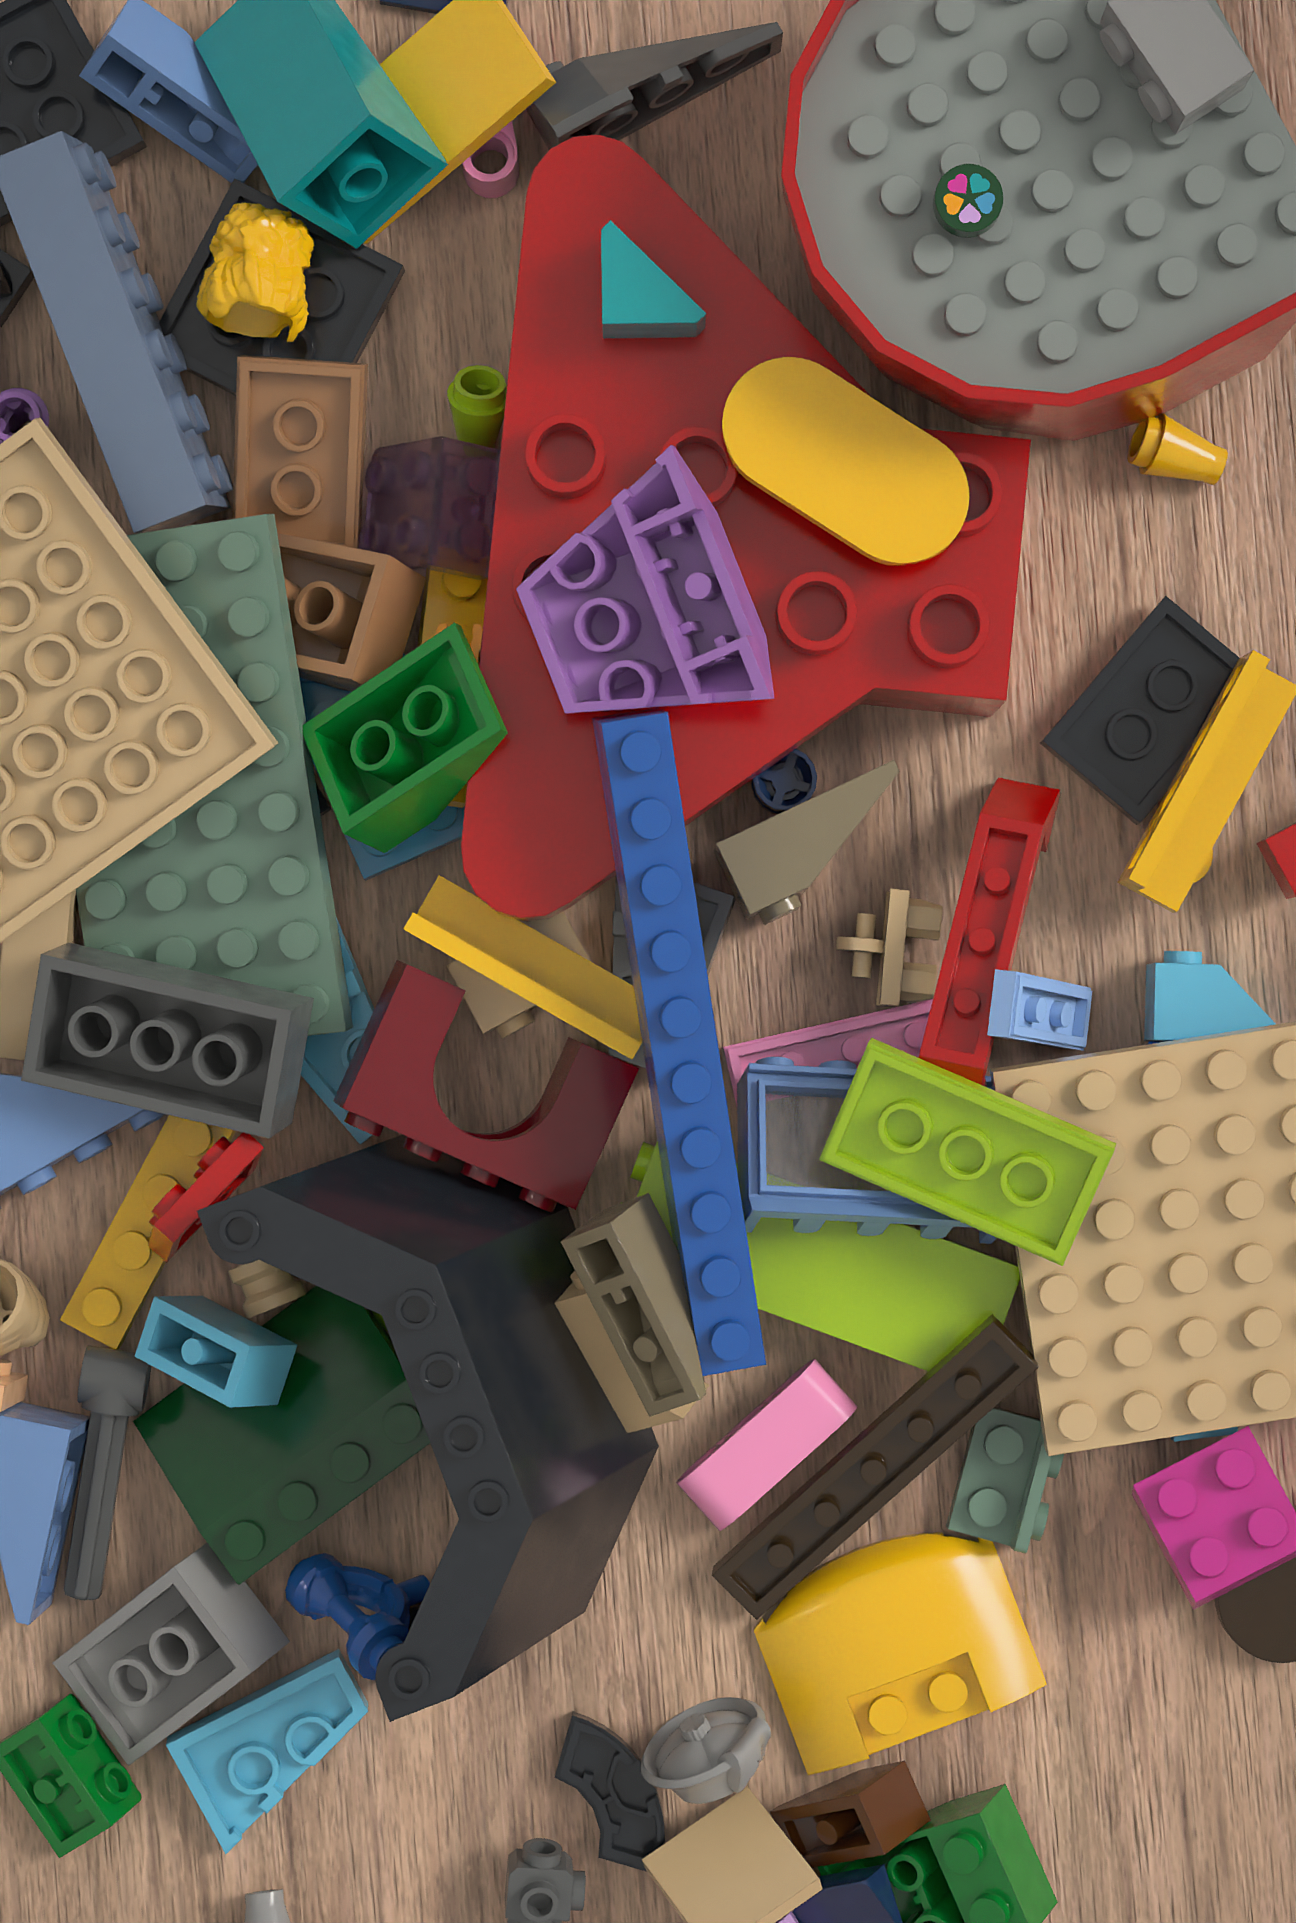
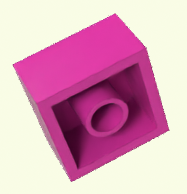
M1249 1426L1133 1485L1132 1496L1193 1610L1296 1557V1512Z

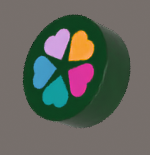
M962 164L947 171L940 179L933 198L934 214L939 224L949 233L964 238L976 237L987 232L997 221L1003 206V190L999 180L990 170L976 164Z

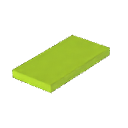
M871 1038L819 1160L1063 1266L1114 1153L1116 1143Z

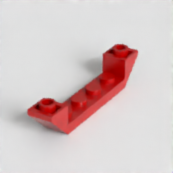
M997 778L979 814L919 1053L920 1059L987 1087L985 1075L995 1038L994 1036L987 1035L995 969L1007 971L1012 969L1040 851L1047 852L1061 794L1060 789Z

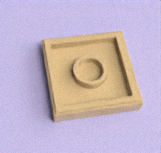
M748 1786L642 1859L646 1871L684 1923H775L823 1889L819 1877Z

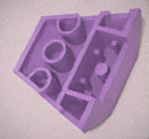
M670 445L655 459L657 463L629 489H623L611 500L612 504L581 533H575L516 588L565 713L775 699L767 637L719 515L673 445Z

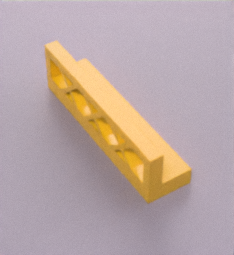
M1254 650L1241 657L1236 663L1117 882L1172 913L1178 912L1296 695V684L1266 669L1270 659Z
M440 875L437 877L417 914L413 912L403 928L405 931L633 1060L642 1044L633 985L521 921L498 914L479 897Z

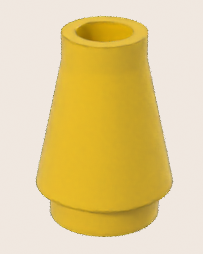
M1162 413L1157 418L1148 417L1137 424L1130 441L1127 460L1128 463L1139 466L1140 473L1144 475L1195 480L1215 485L1225 468L1228 452L1227 449L1212 444Z

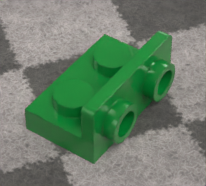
M73 1694L67 1695L45 1713L0 1741L1 1773L59 1858L112 1827L142 1799L141 1793L133 1783L130 1774L120 1764L97 1730L91 1716L85 1712Z

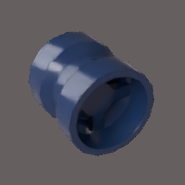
M794 749L752 779L751 788L754 798L763 809L778 815L810 800L816 789L817 773L810 758L800 750Z

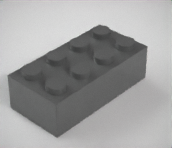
M67 943L41 954L21 1081L270 1139L293 1123L314 998Z

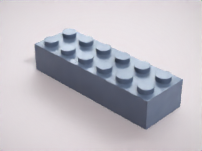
M60 131L0 155V190L133 532L144 533L183 527L231 508L226 493L233 490L232 480L219 454L211 456L203 436V432L210 430L206 412L196 394L188 396L179 372L187 369L180 345L172 333L166 336L162 333L156 312L163 309V302L152 276L149 273L141 275L132 252L140 248L135 228L126 212L117 213L109 190L117 187L112 168L102 151L94 153L93 148L86 142L83 143Z

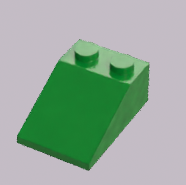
M455 622L302 725L303 737L343 834L383 853L388 852L435 821L508 734L464 631Z

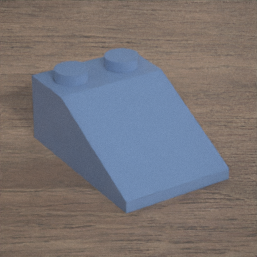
M19 1402L0 1412V1562L15 1620L17 1623L30 1625L52 1605L82 1466L90 1416Z

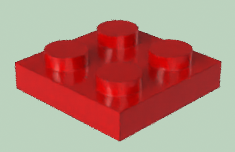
M244 1132L233 1143L225 1136L221 1137L197 1163L200 1168L193 1175L197 1180L191 1187L186 1190L180 1183L176 1184L152 1210L154 1216L149 1221L153 1229L148 1246L167 1263L202 1226L197 1211L228 1199L255 1171L264 1147L254 1137Z

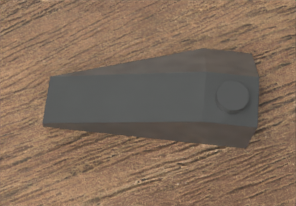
M778 22L582 57L565 66L561 61H556L546 65L556 83L528 106L526 110L548 150L577 136L602 135L619 141L781 52L783 31Z

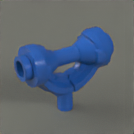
M322 1553L303 1559L293 1568L285 1593L286 1600L299 1614L310 1616L313 1620L326 1616L331 1617L348 1634L346 1649L351 1666L363 1678L375 1680L376 1669L383 1654L392 1646L405 1641L410 1627V1606L423 1601L430 1582L424 1575H419L395 1584L393 1579L384 1574L362 1567L343 1566L333 1555ZM356 1605L374 1611L375 1614L366 1615Z

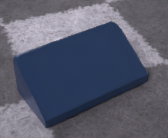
M884 1864L818 1876L823 1889L792 1910L799 1923H902Z

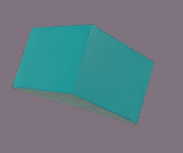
M610 220L601 229L603 338L697 337L705 329L706 312Z

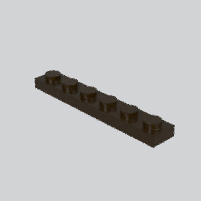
M992 1314L713 1566L712 1576L757 1620L1038 1369V1363L1034 1360L1033 1354Z

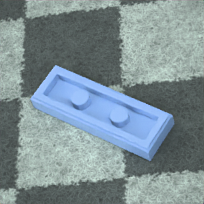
M995 969L987 1035L1084 1051L1087 1044L1093 991H1091L1090 987L1017 971Z

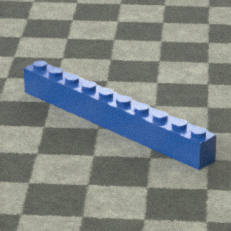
M656 707L594 717L592 720L673 1242L679 1253L702 1375L708 1376L766 1365L668 712Z

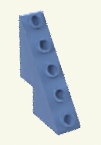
M0 1073V1196L17 1186L23 1195L28 1194L57 1177L52 1168L57 1163L73 1154L78 1163H82L113 1145L108 1137V1134L130 1123L136 1132L166 1114L21 1081L22 1075Z

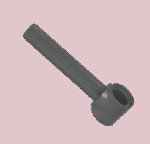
M91 1345L87 1346L84 1354L78 1388V1403H82L81 1407L91 1412L63 1588L65 1595L78 1600H96L102 1594L129 1416H137L139 1412L144 1410L152 1367L134 1357L136 1352Z

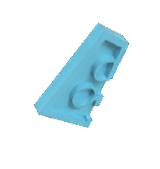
M337 1649L167 1737L166 1747L225 1854L242 1839V1834L264 1812L267 1814L283 1798L284 1792L310 1766H315L368 1712V1701L340 1649Z

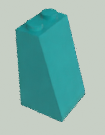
M237 0L194 42L277 202L356 249L448 165L442 153L335 0Z

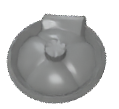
M725 1697L697 1704L681 1712L663 1725L647 1745L641 1760V1774L643 1778L653 1786L671 1789L683 1801L692 1804L709 1803L722 1799L733 1792H741L756 1772L759 1763L763 1760L767 1743L771 1737L770 1727L766 1722L763 1709L750 1700Z

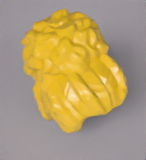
M259 203L234 204L229 214L225 215L224 220L219 223L217 232L209 245V249L214 257V263L205 270L204 278L199 287L196 307L201 315L208 322L220 327L225 332H234L250 337L275 338L283 328L289 325L287 342H293L298 333L304 330L307 316L309 315L307 311L308 303L304 293L306 285L303 272L310 267L314 242L305 224L300 219L292 218L290 211L265 208Z

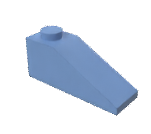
M127 0L101 38L79 76L232 183L235 178L244 183L258 164L199 53L194 40L184 29L145 1Z

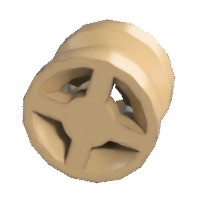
M261 1260L243 1264L228 1271L232 1283L241 1286L246 1299L242 1308L247 1319L307 1294L302 1282L293 1279L292 1274Z

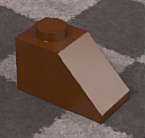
M905 1760L858 1770L781 1804L770 1811L773 1820L811 1868L885 1855L931 1820Z

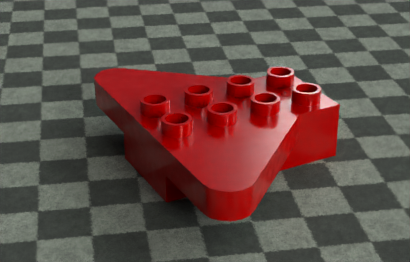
M602 135L572 137L551 148L534 168L526 193L479 668L508 734L467 782L461 841L463 871L475 894L498 914L520 921L549 919L570 908L616 875L592 718L650 708L565 713L516 588L575 533H581L612 504L611 500L623 489H629L656 464L655 459L670 445L676 447L719 515L767 637L775 698L658 707L668 712L685 826L858 704L991 717L1007 699L1031 439L922 429L946 445L959 460L968 481L969 507L964 524L953 542L939 555L916 564L885 565L875 562L750 483L733 466L723 440L722 429L723 411L727 398L737 381L750 369L765 361L776 358H803L822 365L870 397L871 395L640 155L624 142ZM610 220L706 312L705 329L697 337L603 338L601 229Z

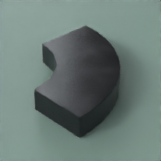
M573 1711L556 1768L555 1778L576 1788L593 1808L600 1829L598 1858L646 1871L642 1859L665 1844L664 1817L656 1786L651 1785L643 1778L641 1774V1759L620 1736L594 1719Z

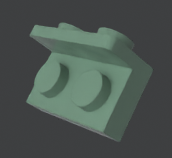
M994 1407L971 1428L946 1523L947 1529L1005 1544L1014 1551L1025 1554L1028 1551L1031 1539L1041 1540L1049 1512V1504L1041 1502L1047 1477L1057 1478L1064 1454L1048 1456L1046 1453L1041 1419Z

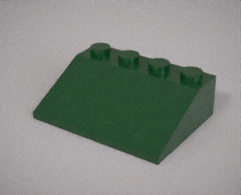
M318 1286L312 1288L306 1295L297 1299L262 1325V1327L297 1344L278 1405L230 1408L184 1383L133 1421L200 1534L238 1585L430 1444L390 1336L374 1317L370 1309Z

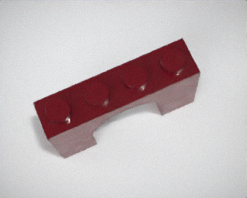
M396 960L333 1100L341 1108L348 1110L344 1122L377 1137H380L384 1127L407 1136L402 1146L403 1148L437 1163L442 1152L465 1161L461 1173L496 1188L500 1177L520 1185L522 1189L518 1198L553 1213L558 1202L576 1210L639 1068L568 1037L539 1103L526 1118L518 1124L499 1132L474 1133L460 1129L446 1117L438 1103L434 1089L433 1073L436 1057L466 990Z

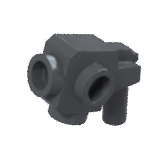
M534 1838L526 1841L523 1849H515L508 1855L504 1896L507 1923H562V1921H570L571 1910L583 1911L586 1885L585 1871L573 1870L572 1858L565 1851H562L559 1843L550 1839Z

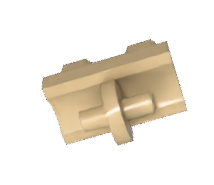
M890 889V892H886L882 940L874 939L876 915L857 913L855 937H837L836 950L854 952L852 977L871 978L873 954L880 955L876 1006L897 1007L900 1001L911 1002L934 998L937 965L903 962L905 938L939 940L943 906L921 899L909 898L910 890Z

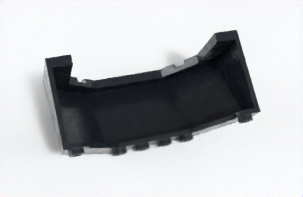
M403 1134L197 1211L212 1250L221 1259L233 1264H249L261 1260L382 1315L457 1512L458 1523L421 1605L410 1609V1627L405 1641L389 1648L381 1657L376 1669V1687L389 1722L455 1697L586 1611L659 1447L652 1427L631 1433L626 1432L555 1305L557 1299L573 1283L570 1276L575 1271L561 1243L564 1238L576 1230L569 1208L557 1203L552 1213L518 1198L522 1189L521 1186L501 1177L496 1188L479 1182L461 1173L465 1161L442 1152L438 1163L417 1155L402 1147L407 1138Z

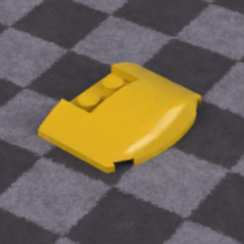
M943 1532L903 1535L857 1548L836 1557L809 1573L786 1593L787 1596L780 1602L766 1624L763 1617L759 1620L753 1630L808 1775L870 1759L869 1755L986 1710H989L991 1713L1047 1685L993 1541L977 1537L978 1543L958 1537L944 1536Z

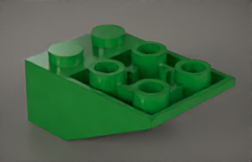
M1006 1784L960 1797L928 1810L927 1812L931 1820L885 1855L818 1867L821 1876L884 1864L902 1923H1042L1058 1903Z

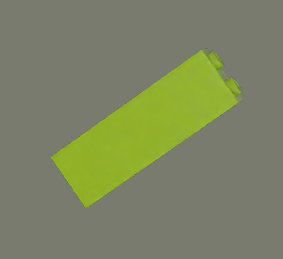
M656 1141L655 1146L643 1142L630 1178L641 1182L636 1197L647 1193L650 1194L672 1238L658 1141ZM767 1173V1185L804 1187ZM761 1217L753 1231L746 1232L758 1309L928 1372L992 1314L1004 1325L1020 1281L1018 1265L945 1238H922L920 1229L907 1224H889L880 1235L862 1236L857 1233V1222L826 1220L817 1232L799 1233L793 1230V1219Z

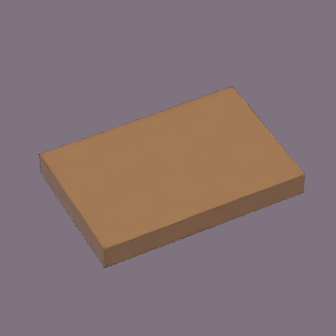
M247 355L237 357L232 519L275 514L277 533L361 549L368 364Z

